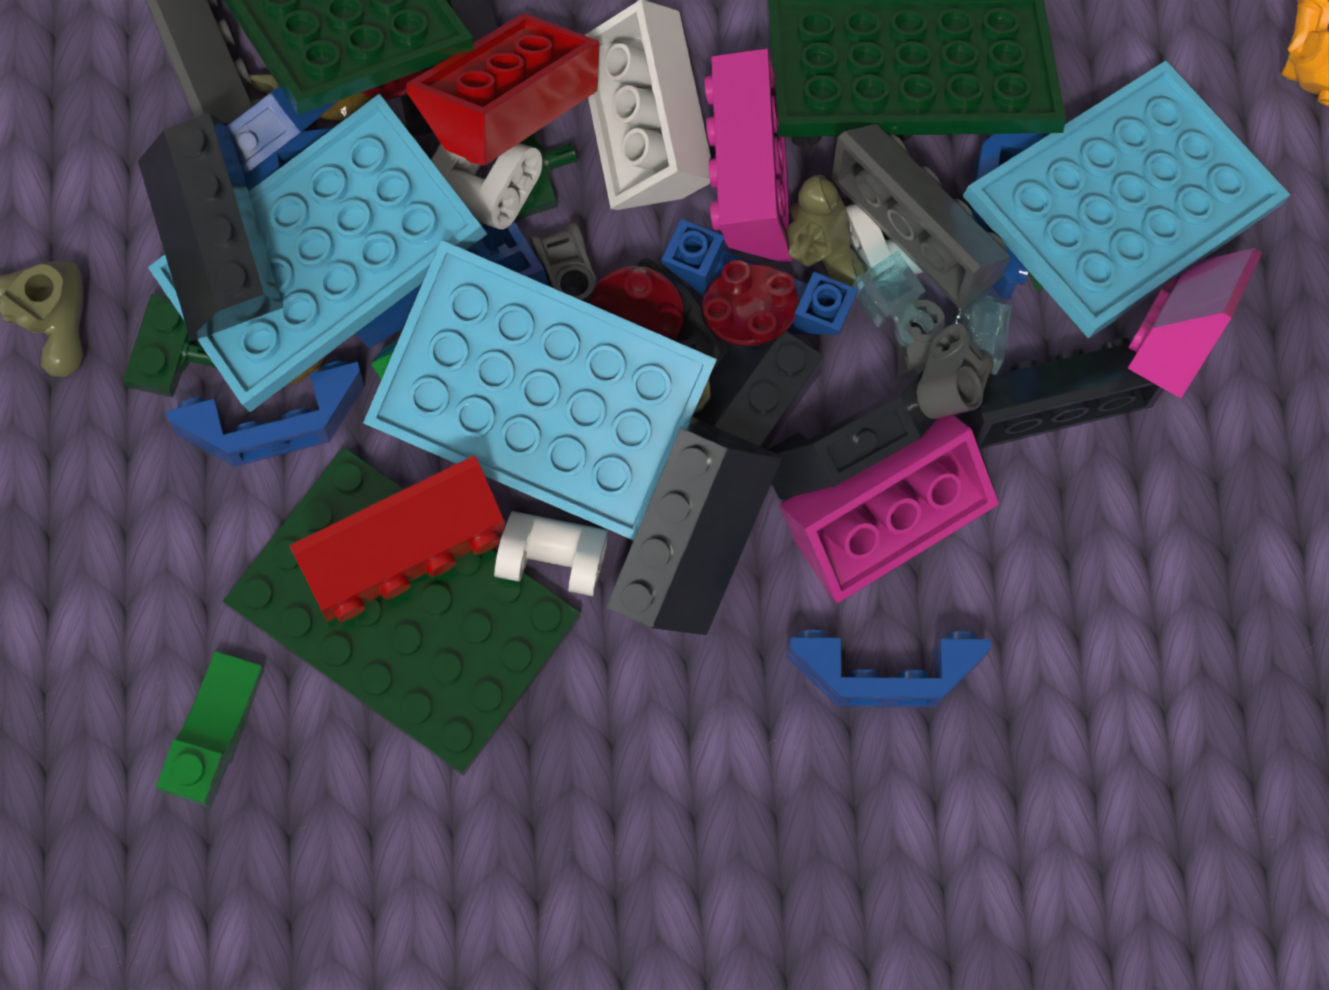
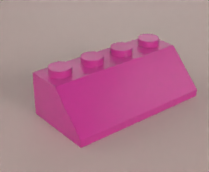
M768 48L711 56L712 75L705 76V92L708 104H713L714 117H707L706 120L710 146H715L716 158L709 159L708 161L710 183L712 188H717L718 201L710 203L714 231L721 230L728 248L782 263L793 262V258L789 256L787 228L791 221L786 137H777L775 95L773 90L774 67Z
M1252 248L1201 260L1182 272L1180 277H1177L1161 288L1128 347L1136 352L1128 369L1181 399L1231 320L1262 252Z
M951 415L937 419L921 439L834 487L793 496L780 504L779 507L796 545L832 600L838 604L998 506L999 503L971 428Z

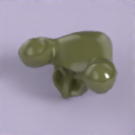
M815 174L804 181L798 193L799 199L789 207L794 220L787 228L789 256L806 266L822 261L829 278L858 289L859 294L867 282L868 269L858 259V255L850 248V221L846 206L839 196L835 185L823 175Z
M63 259L49 261L0 276V313L4 322L15 323L32 333H45L48 336L41 351V367L50 376L67 377L77 371L84 357L80 337V323L84 304V284L77 262Z

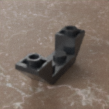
M927 362L885 384L884 386L888 393L887 397L808 440L802 434L797 433L768 449L783 457L771 484L777 497L784 499L834 487L921 439L936 422V420L929 419L924 415L917 401V385L922 378Z

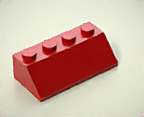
M522 13L474 42L472 51L455 54L406 83L407 93L446 151L466 158L467 161L473 164L485 166L597 92L599 41Z
M474 455L289 546L326 621L329 622L337 618L339 622H342L362 613L365 610V603L381 595L384 599H390L402 594L410 588V581L428 573L429 577H434L450 570L456 564L454 559L471 551L478 555L496 547L501 541L499 537L504 532L505 521L482 468Z

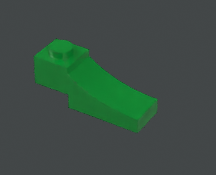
M214 651L192 708L177 738L173 739L156 785V788L161 793L207 808L212 807L227 762L232 763L265 670L262 665Z

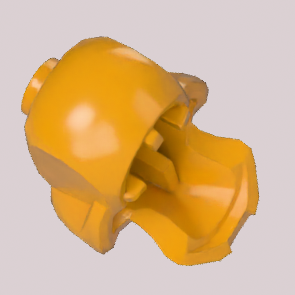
M1297 0L1298 11L1295 28L1287 48L1289 51L1288 60L1281 74L1288 80L1298 82L1299 86L1305 91L1319 95L1317 101L1329 106V31L1327 29L1329 23V1Z

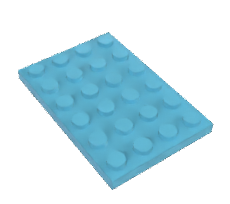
M1167 61L1162 62L1066 123L1063 133L1049 134L970 184L963 194L965 200L1088 339L1172 282L1182 272L1205 259L1282 206L1290 196L1288 191Z
M378 94L249 191L284 308L200 338L198 341L241 404L251 412L422 284L441 240L467 250L486 236L487 233L385 100ZM163 255L148 268L184 319L167 259Z
M441 240L363 423L456 464L475 455L486 477L634 540L678 432L693 415L717 359Z

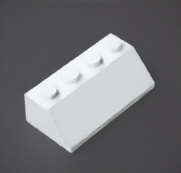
M639 0L585 34V36L599 41L598 90L589 96L588 100L610 208L614 210L683 199L710 184L708 161L711 159L680 13L677 10Z

